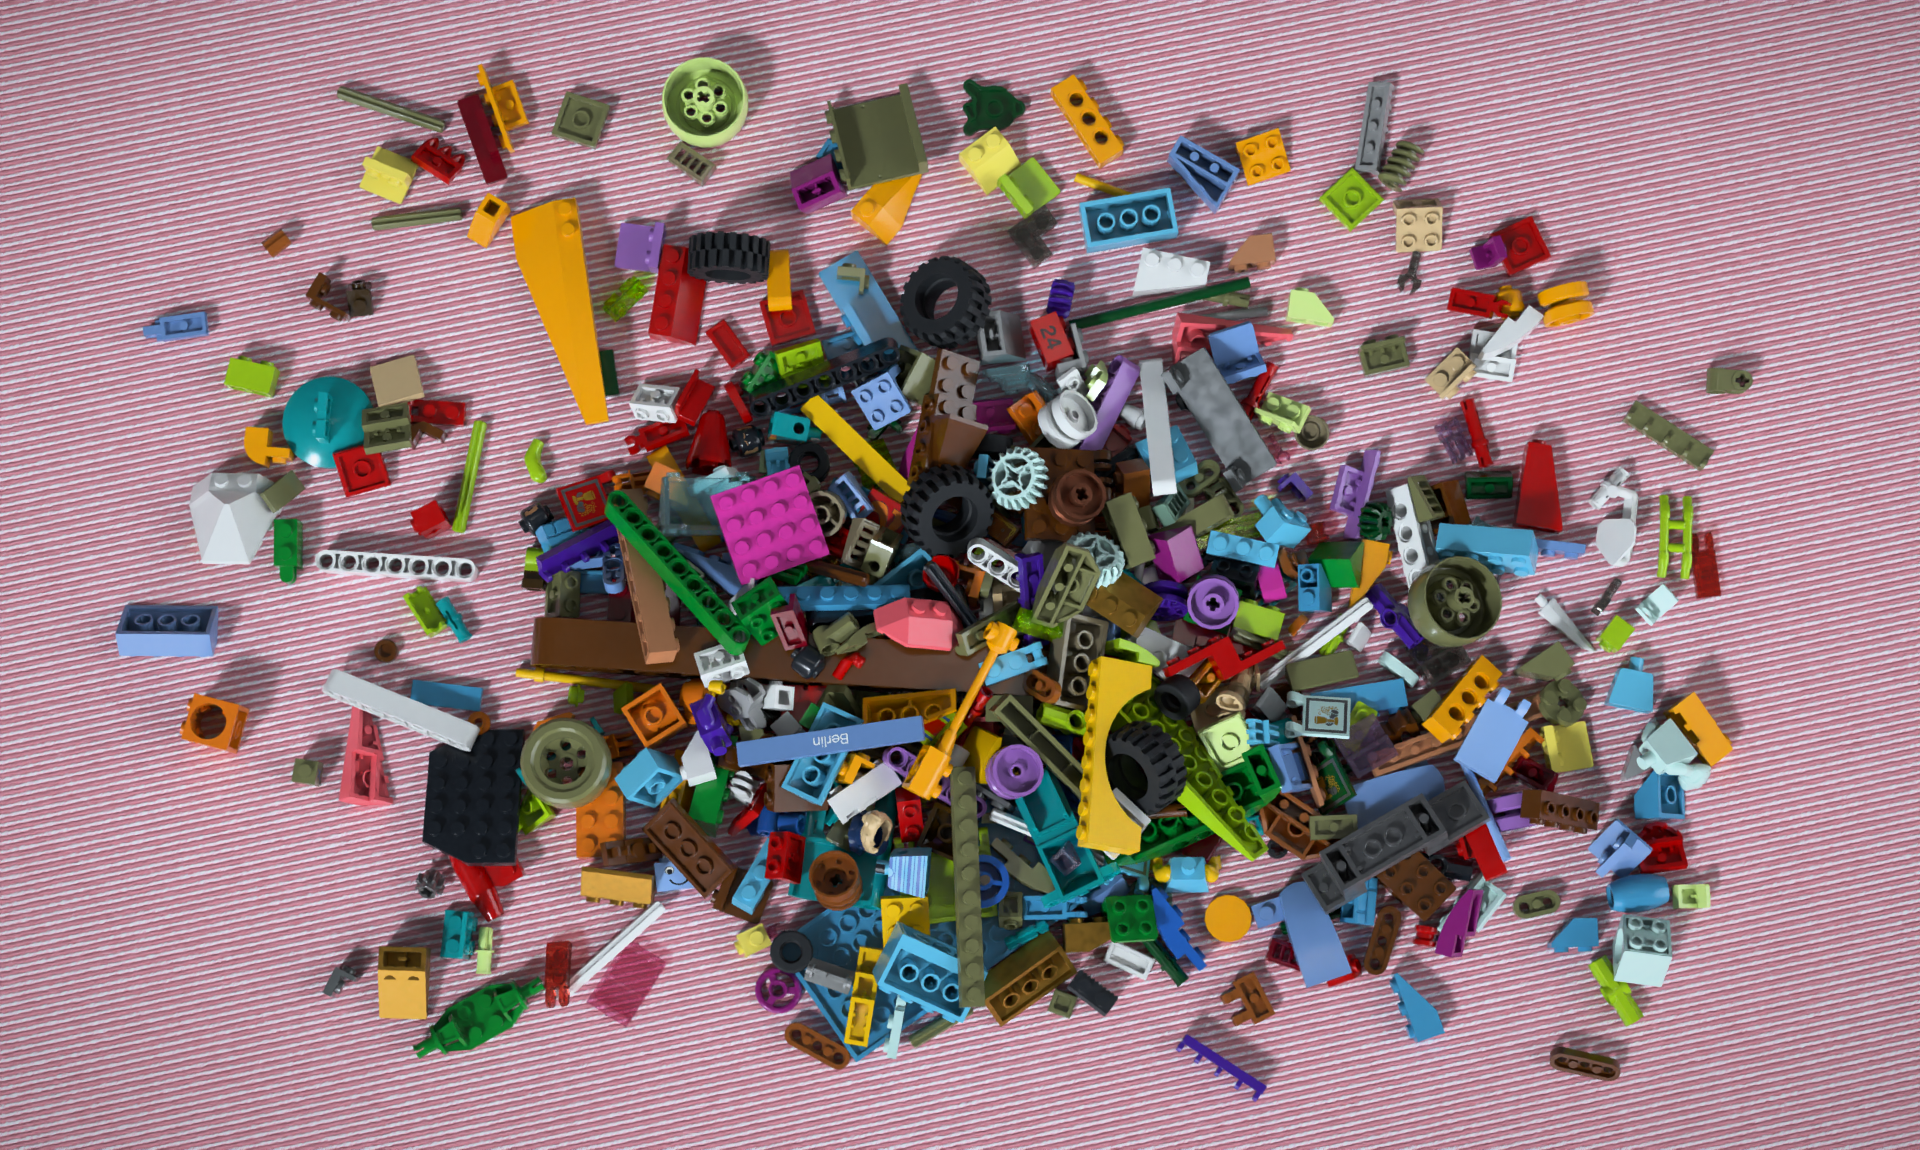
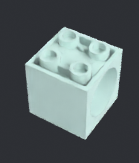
M1622 914L1612 943L1614 981L1657 987L1662 986L1672 959L1670 920Z

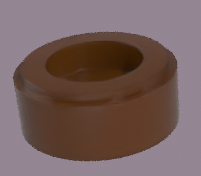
M389 639L380 640L374 648L375 657L383 663L393 662L399 653L398 646Z

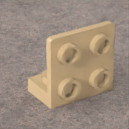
M1438 198L1393 200V211L1396 215V252L1442 250L1443 206Z
M1456 347L1425 378V381L1440 395L1439 397L1442 400L1446 397L1451 399L1460 390L1457 386L1462 381L1468 382L1476 374L1474 369L1477 365Z

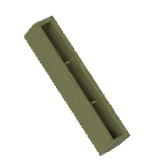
M1004 693L989 711L1024 746L1033 749L1039 755L1042 763L1081 801V791L1079 789L1080 781L1083 778L1081 764L1011 694Z

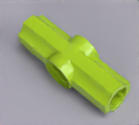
M1045 702L1040 704L1036 713V719L1040 724L1058 729L1065 735L1074 734L1083 737L1086 732L1085 714L1082 711H1070ZM1070 718H1071V719L1074 721V723H1075V726H1074V727H1073V726L1071 725V723H1070Z
M1606 955L1597 958L1587 965L1601 986L1600 991L1609 1005L1614 1007L1625 1027L1635 1023L1644 1016L1631 996L1632 992L1626 982L1614 981L1613 965Z

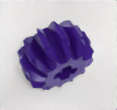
M1055 279L1053 281L1046 309L1047 314L1056 311L1058 317L1062 316L1066 319L1069 316L1075 291L1073 282L1065 279Z

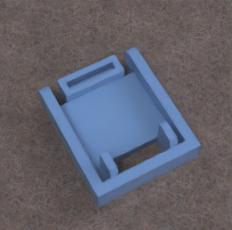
M1298 743L1277 744L1267 748L1274 770L1282 785V793L1299 792L1313 788L1311 783L1302 784V781L1308 780L1309 777L1301 753L1292 754V750L1299 748Z

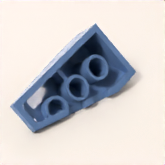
M674 543L673 547L684 558L706 574L705 576L730 597L733 598L744 586L740 585L733 562L728 565L719 556L710 555L707 558L704 557L705 553L700 550ZM763 579L755 580V586L761 583Z

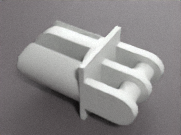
M739 771L736 773L737 778H732L731 784L733 787L730 786L731 792L729 796L735 797L738 802L747 805L753 800L760 782L752 779L746 771Z

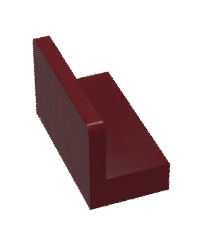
M795 593L790 594L789 605L773 608L770 612L785 651L808 646V624Z

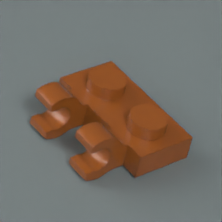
M1254 971L1232 982L1235 989L1220 996L1224 1005L1240 998L1246 1009L1231 1017L1235 1026L1249 1019L1255 1025L1276 1014Z

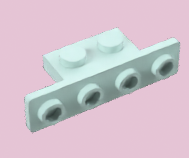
M1482 871L1469 882L1466 892L1469 889L1484 890L1476 928L1478 933L1507 897L1505 892L1490 883L1491 880L1486 882ZM1459 896V897L1455 900V902H1454V904H1453V907L1456 905V903L1459 901V899H1460L1462 896ZM1449 914L1444 915L1439 921L1437 930L1440 933Z

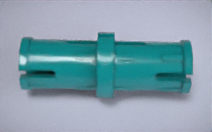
M448 596L435 604L444 616L447 627L452 629L459 643H464L473 636L464 624L462 614L456 611Z

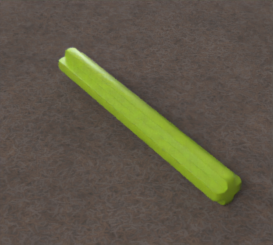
M475 420L473 424L452 530L457 533H464L466 530L487 424L480 420Z

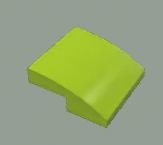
M818 338L774 351L781 379L825 362L821 342ZM822 375L819 379L825 380L829 378V376ZM804 383L798 385L799 388H805L808 386Z
M1121 638L1106 642L1105 654L1119 657V660L1150 665L1152 668L1160 666V661L1154 655L1133 642Z

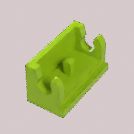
M419 586L415 592L407 593L402 597L425 633L432 638L448 627L444 616L435 605L436 601L427 587Z

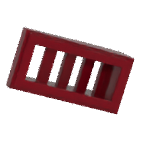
M1271 937L1264 960L1300 971L1297 961L1296 964L1291 963L1294 956L1292 944ZM1277 945H1281L1279 956L1275 958L1274 954ZM1286 947L1290 948L1287 962L1283 961Z

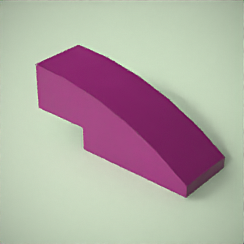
M1469 889L1459 899L1443 925L1435 949L1436 954L1451 958L1462 957L1466 937L1475 936L1484 890Z

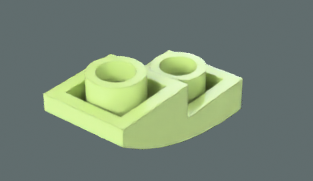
M1102 360L1096 366L1091 364L1084 374L1088 377L1084 383L1090 389L1086 397L1091 401L1095 400L1108 381V371Z

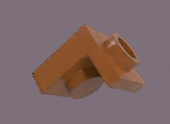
M1285 548L1278 551L1277 556L1283 572L1292 580L1298 577V565L1309 564V557L1304 549L1292 554Z

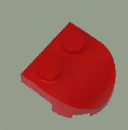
M1652 822L1645 825L1638 836L1652 847L1653 850L1638 865L1640 874L1687 869L1688 862L1683 847L1684 839L1680 831L1674 830L1665 822Z

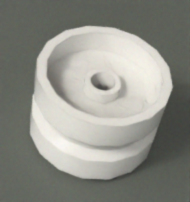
M1074 390L1063 391L1055 399L1045 404L1038 413V422L1043 435L1051 444L1059 449L1073 448L1097 429V416L1092 405L1083 395Z

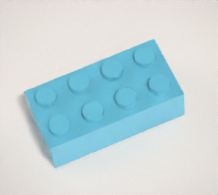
M1170 188L1079 203L1078 210L1087 254L1175 239L1178 236V226Z
M1446 523L1439 524L1435 547L1439 560L1454 556L1469 557L1479 561L1494 574L1514 573L1522 577L1535 575L1539 552L1533 530Z

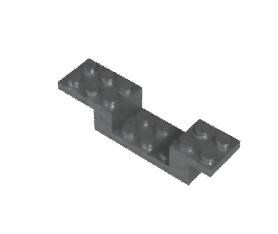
M1465 780L1429 801L1421 793L1320 851L1319 855L1322 862L1301 875L1327 915L1366 893L1365 882L1423 848L1428 856L1486 824L1490 821V817Z

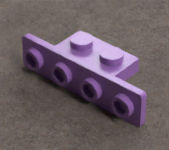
M1365 450L1360 470L1347 465H1340L1329 510L1348 516L1343 534L1344 539L1357 540L1361 535L1359 532L1360 527L1357 526L1359 523L1358 516L1361 515L1360 509L1368 503L1374 487L1376 470L1380 464V450Z

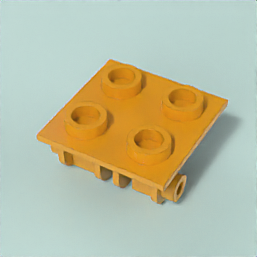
M1279 128L1235 143V152L1240 157L1248 186L1291 171Z

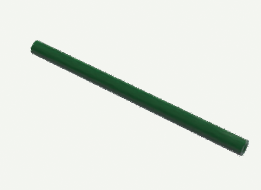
M1244 277L1069 320V324L1076 323L1077 329H1085L1251 288L1249 277Z

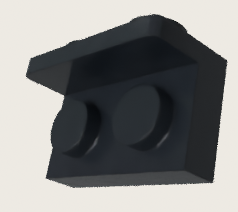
M1214 557L1209 575L1218 574L1228 578L1234 583L1236 588L1242 590L1240 597L1255 600L1257 576L1260 566L1222 557Z

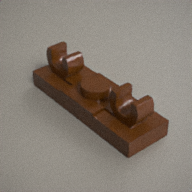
M649 837L600 843L604 867L659 861V858H663L662 851Z

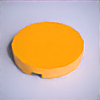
M1224 895L1217 897L1209 903L1205 911L1204 922L1212 937L1223 942H1233L1247 934L1251 926L1252 916L1249 907L1242 899L1236 896Z

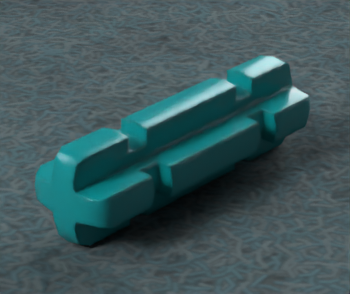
M1038 920L1035 922V925L1031 924L1015 932L1016 935L1013 936L1011 934L1005 937L1004 941L1008 949L1013 950L1018 947V944L1021 943L1022 945L1038 937L1039 933L1044 934L1048 932L1049 926L1046 920Z

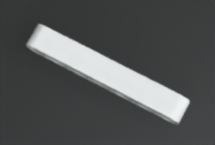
M1162 357L1139 360L1153 495L1177 493L1166 386L1161 376L1164 372Z
M322 550L315 557L316 566L328 574L472 582L478 577L479 573L478 567L471 560L465 558ZM331 556L333 559L332 564L329 567H323V559ZM349 558H355V566L347 569L346 561ZM373 559H378V568L375 570H370V561ZM395 561H401L402 568L397 572L392 571V564ZM419 562H424L426 565L425 570L421 573H416L415 566ZM445 563L448 564V572L443 575L439 574V566ZM465 565L472 566V572L468 576H462L461 570Z
M337 669L331 670L322 689V692L331 698L464 751H471L480 732L479 727L468 721Z

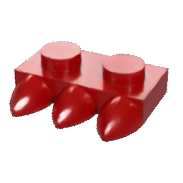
M438 138L428 139L412 154L411 161L449 185L462 171L465 156L464 154H458L450 158L452 154L451 146H445L437 150L439 145Z

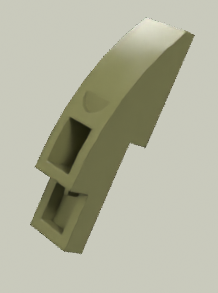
M996 838L991 843L990 847L1006 861L1004 866L1011 878L1043 894L1056 890L1044 864L1042 865L1038 862L1032 869L1029 866L1031 862L1022 854L1017 856L1012 851L1013 846L1004 838L1001 841Z

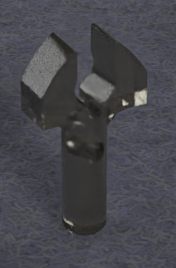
M1419 251L1412 252L1407 273L1398 276L1397 285L1401 293L1404 290L1405 282L1409 279L1412 283L1410 295L1415 293L1421 286L1422 280L1416 277L1421 258Z
M1615 578L1611 582L1605 593L1594 604L1591 612L1599 616L1604 611L1611 598L1621 586L1622 581Z

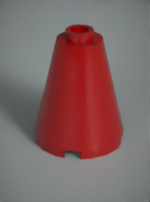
M708 410L701 415L686 459V469L688 470L690 467L692 468V473L702 476H709L713 473V469L722 465L732 468L725 417L717 410Z

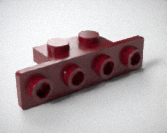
M475 94L458 100L457 104L486 184L489 185L507 179L508 176L498 150L502 148L498 134L494 136L492 134L491 128L494 127V123L490 113L485 114L479 95Z

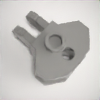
M750 677L736 679L731 682L729 689H725L723 695H718L716 702L720 709L733 716L734 720L740 719L745 730L763 729L766 726V718H764L761 710L764 706L762 701L766 692L759 682Z

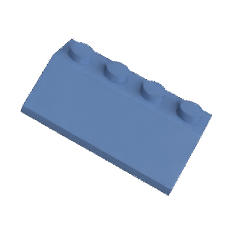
M125 605L115 633L119 656L213 657L218 637V606Z

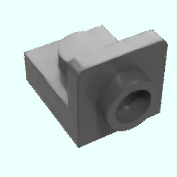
M343 965L342 968L335 967L322 993L335 997L336 993L340 994L346 984L343 981L345 977L354 982H358L360 977L355 975L356 970L346 965Z

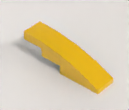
M860 945L844 1043L868 1046L878 987L872 970L883 951L881 948Z

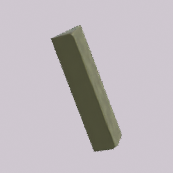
M1351 650L1285 665V678L1291 690L1295 692L1359 677Z

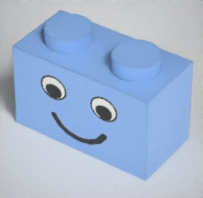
M667 857L659 858V863H654L657 892L694 888Z

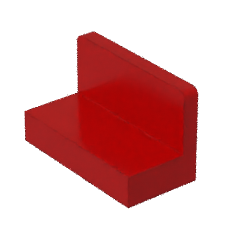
M697 369L693 372L675 406L677 418L694 427L715 391V386L699 379L700 371Z

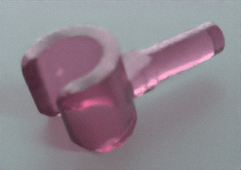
M1270 434L1268 437L1276 452L1275 460L1277 463L1282 464L1279 460L1281 453L1289 461L1290 454L1287 451H1282L1274 434Z
M780 923L768 927L767 934L770 940L785 932V930L779 933L776 932V926Z

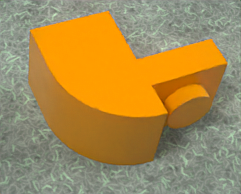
M246 426L244 448L247 455L255 463L269 469L270 460L275 464H286V461L294 460V453L291 449L272 447L273 432L269 428Z

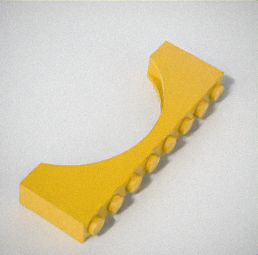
M1100 656L1092 660L1088 667L1090 681L1086 691L1088 709L1084 717L1086 722V732L1083 736L1085 750L1081 760L1083 778L1079 786L1081 802L1078 806L1080 819L1076 830V837L1079 847L1132 855L1140 852L1142 828L1127 816L1111 790L1106 772L1105 749L1110 727L1120 709L1134 696L1151 689L1152 666Z

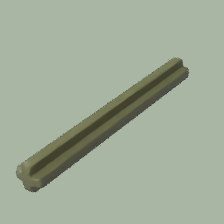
M340 86L337 91V97L341 100L442 133L445 129L446 123L442 119L344 86Z

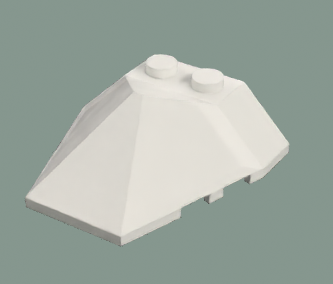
M211 473L193 486L189 507L202 564L251 563L263 543L264 535L267 531L271 530L272 522L277 514L280 515L283 510L282 507L273 513L259 495L273 485V481L258 473Z

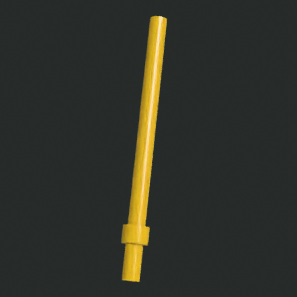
M535 668V670L516 669V677L534 679V682L542 683L545 680L618 689L627 682L633 684L634 692L646 693L656 686L653 684L549 672L543 668Z

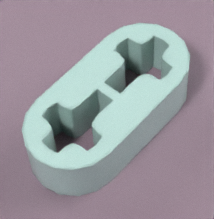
M1386 651L1377 660L1380 665L1398 679L1403 678L1404 684L1411 688L1420 679L1416 673Z

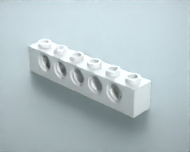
M1405 484L1385 492L1387 505L1392 508L1391 515L1394 516L1392 519L1393 529L1395 530L1398 550L1403 563V572L1410 589L1415 577L1425 567L1438 561L1439 557L1435 549L1436 544L1430 521L1419 523L1409 484ZM1437 593V600L1442 602L1443 596ZM1444 610L1443 616L1449 618V612Z

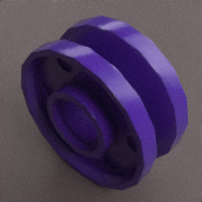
M1166 580L1154 581L1143 585L1164 599L1150 620L1173 621L1184 617L1188 613L1186 601L1188 599V590L1183 584Z

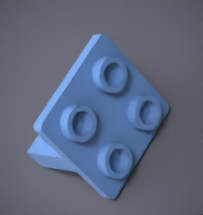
M1615 819L1588 847V850L1598 858L1597 862L1600 865L1595 872L1602 878L1610 870L1620 878L1628 876L1653 850L1652 847L1619 819Z

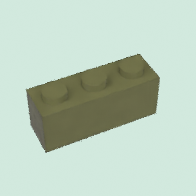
M1131 492L1105 501L1104 508L1101 510L1112 540H1114V545H1119L1120 551L1124 553L1125 565L1123 569L1133 568L1156 558L1154 543L1147 536L1146 522L1140 517L1138 501L1135 496H1132Z

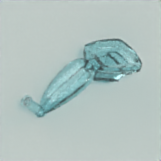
M1030 364L982 370L983 377L987 378L990 383L997 382L1005 395L1019 394L1018 389L1030 388L1032 391L1036 390L1048 403L1060 394L1042 376L1030 372Z

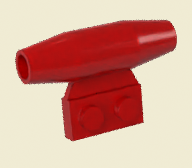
M449 855L452 867L469 899L486 921L490 922L503 915L504 910L495 886H506L526 875L518 858L516 859V866H468Z

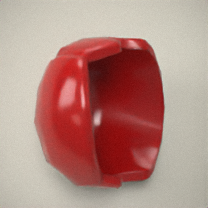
M948 555L934 556L932 561L937 563L954 587L959 578V565L955 559ZM923 569L922 577L925 585L929 589L940 593Z

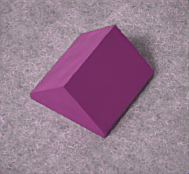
M1192 525L1147 535L1149 540H1152L1156 549L1154 553L1156 558L1153 559L1159 579L1180 583L1204 568Z

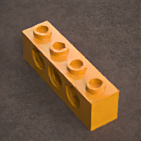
M1073 74L1052 87L1050 95L1098 168L1101 169L1122 156L1125 145L1118 134L1114 135L1111 131L1112 125L1106 116L1102 117L1098 109L1100 107L1093 97L1090 98L1086 93L1087 87L1081 78L1077 79ZM1079 98L1083 103L1079 106H1074L1070 100ZM1090 116L1095 122L1087 125L1083 122V118ZM1103 135L1107 138V141L1105 143H1098L1095 137Z
M1481 655L1468 666L1422 725L1441 743H1444L1449 738L1454 740L1462 731L1460 726L1463 723L1467 724L1474 717L1475 714L1472 711L1475 708L1479 709L1486 702L1487 698L1485 695L1488 692L1492 693L1499 686L1500 683L1497 680L1503 673Z

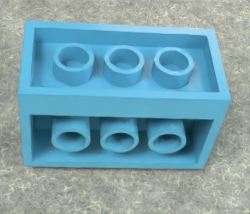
M897 921L872 970L875 981L879 985L878 988L888 994H891V992L899 994V997L907 1003L912 1004L913 1001L919 1003L921 1008L927 1012L934 1013L936 1011L943 1014L942 1017L949 1022L955 1023V1021L963 1023L971 1007L959 1008L957 948ZM984 965V980H985V978H986V976H987V974H988V971H987V969H986V967H985V965Z

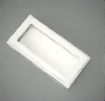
M1111 941L1103 961L1146 981L1155 959L1122 943H1113Z

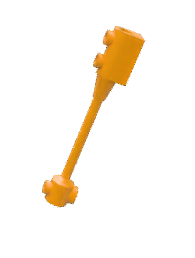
M991 621L987 625L983 638L987 639L986 644L990 651L951 725L942 734L934 747L923 744L902 784L903 788L928 801L931 797L936 799L942 791V786L938 784L942 776L948 777L953 770V765L949 762L952 759L951 755L957 738V732L998 654H1006L1008 650L1013 652L1017 648L1020 640L1016 638L1018 632L1015 629L999 621L996 623Z

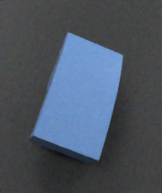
M1122 874L1115 876L1109 882V885L1102 884L1100 885L1101 889L1081 896L1087 897V903L1081 904V906L1087 912L1088 917L1101 912L1100 907L1105 897L1126 896L1130 892V887Z

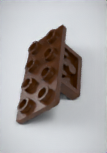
M1419 851L1374 876L1403 906H1408L1422 921H1426L1456 890V887Z

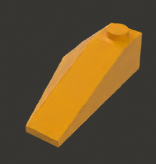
M922 174L873 185L851 210V217L885 245H888L903 226Z

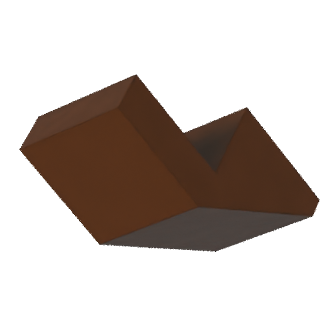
M424 421L411 425L412 447L410 448L415 450L422 434L442 443L445 442L448 435L445 431Z

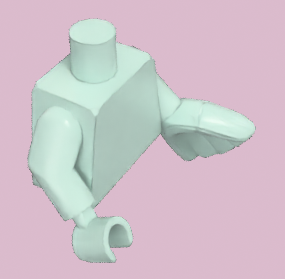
M1654 717L1651 722L1646 724L1641 736L1643 744L1639 747V751L1642 755L1637 758L1638 766L1643 770L1651 766L1656 774L1659 775L1664 773L1679 775V784L1685 791L1699 789L1708 781L1711 767L1707 764L1688 765L1697 756L1696 750L1671 718L1660 725L1657 722L1658 718Z

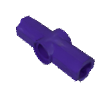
M1381 583L1376 584L1365 594L1380 614L1382 625L1388 629H1393L1409 649L1421 643L1424 637L1415 628L1410 618L1408 607L1405 604H1398Z

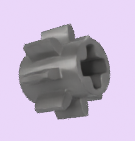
M429 869L426 870L425 874H418L415 889L418 890L422 897L431 899L435 898L436 893L442 895L445 888V879L442 878L440 872Z

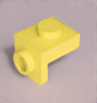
M762 923L736 935L737 941L734 942L738 954H744L745 958L772 944Z

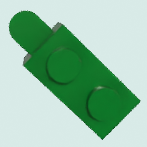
M274 519V566L280 569V579L289 585L296 582L297 569H303V523L298 519Z

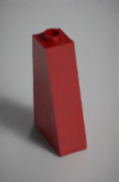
M1532 439V442H1528L1524 447L1512 526L1559 534L1563 529L1552 445H1546V442L1543 440Z

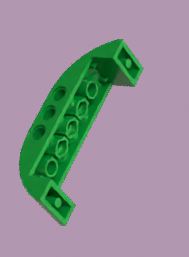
M1263 744L1242 753L1244 762L1221 772L1223 775L1221 780L1226 787L1230 786L1234 793L1232 797L1236 804L1242 806L1246 812L1245 818H1248L1270 803L1282 789V785ZM1176 799V800L1173 801L1172 803H1180V802ZM1187 808L1178 809V811L1187 810L1188 817L1151 819L1150 823L1141 833L1140 852L1132 855L1120 854L1115 860H1112L1103 851L1102 853L1107 865L1113 862H1117L1118 866L1132 865L1170 854L1215 834V832Z

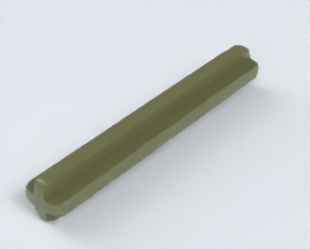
M460 207L373 217L371 223L373 230L376 231L462 220L463 214Z

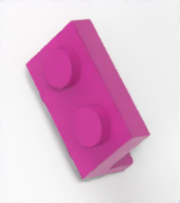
M1013 397L973 401V404L977 405V418L975 422L988 425L986 434L991 431H997L998 434L1010 433L1012 429H1016L1014 420L1006 410V408L1013 404Z

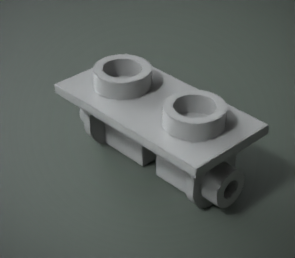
M812 957L807 965L803 980L848 995L855 972Z

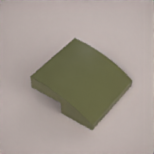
M408 402L362 410V428L364 431V450L366 455L412 447Z

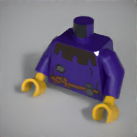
M722 680L710 681L708 686L709 694H705L703 699L689 704L699 734L710 753H713L715 756L724 755L727 752L726 747L732 745L730 735L734 731L733 726H742L740 719L734 720L730 714H727L726 722L725 717L715 702V694L723 695L726 686Z

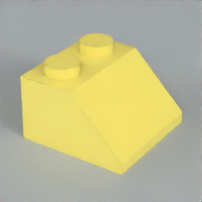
M996 126L959 153L960 163L986 195H989L998 188L997 182L1002 175L1006 174L1008 176L1021 166L1010 144Z

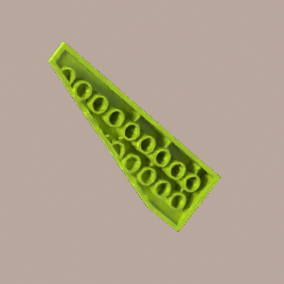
M1152 673L1151 689L1134 696L1120 709L1112 722L1110 731L1113 733L1132 721H1145L1152 723V726H1159L1164 733L1167 732L1172 737L1171 740L1179 746L1178 750L1185 759L1183 762L1184 766L1187 767V775H1185L1187 777L1183 793L1177 800L1218 836L1253 862L1269 850L1255 826L1248 823L1243 807L1236 804L1232 797L1234 795L1230 786L1226 787L1221 780L1223 775L1204 745H1200L1196 740L1197 734L1192 727L1189 728L1184 719L1173 720L1159 710L1154 699V693L1158 685L1161 684V681Z

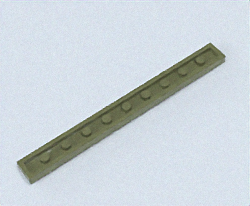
M953 767L950 774L959 1008L985 1007L975 767Z

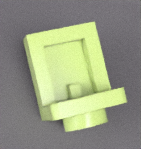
M1709 884L1672 885L1673 909L1709 908L1711 906Z

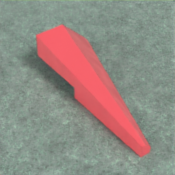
M1177 312L1172 331L1173 365L1202 347H1205L1209 355H1212L1208 335L1243 322ZM1253 324L1258 345L1270 346L1272 342L1285 339L1287 342L1292 341L1293 333L1291 329Z
M352 706L339 801L355 805L393 804V797H389L387 788L389 779L388 776L384 775L382 766L384 757L377 725H373L371 713Z

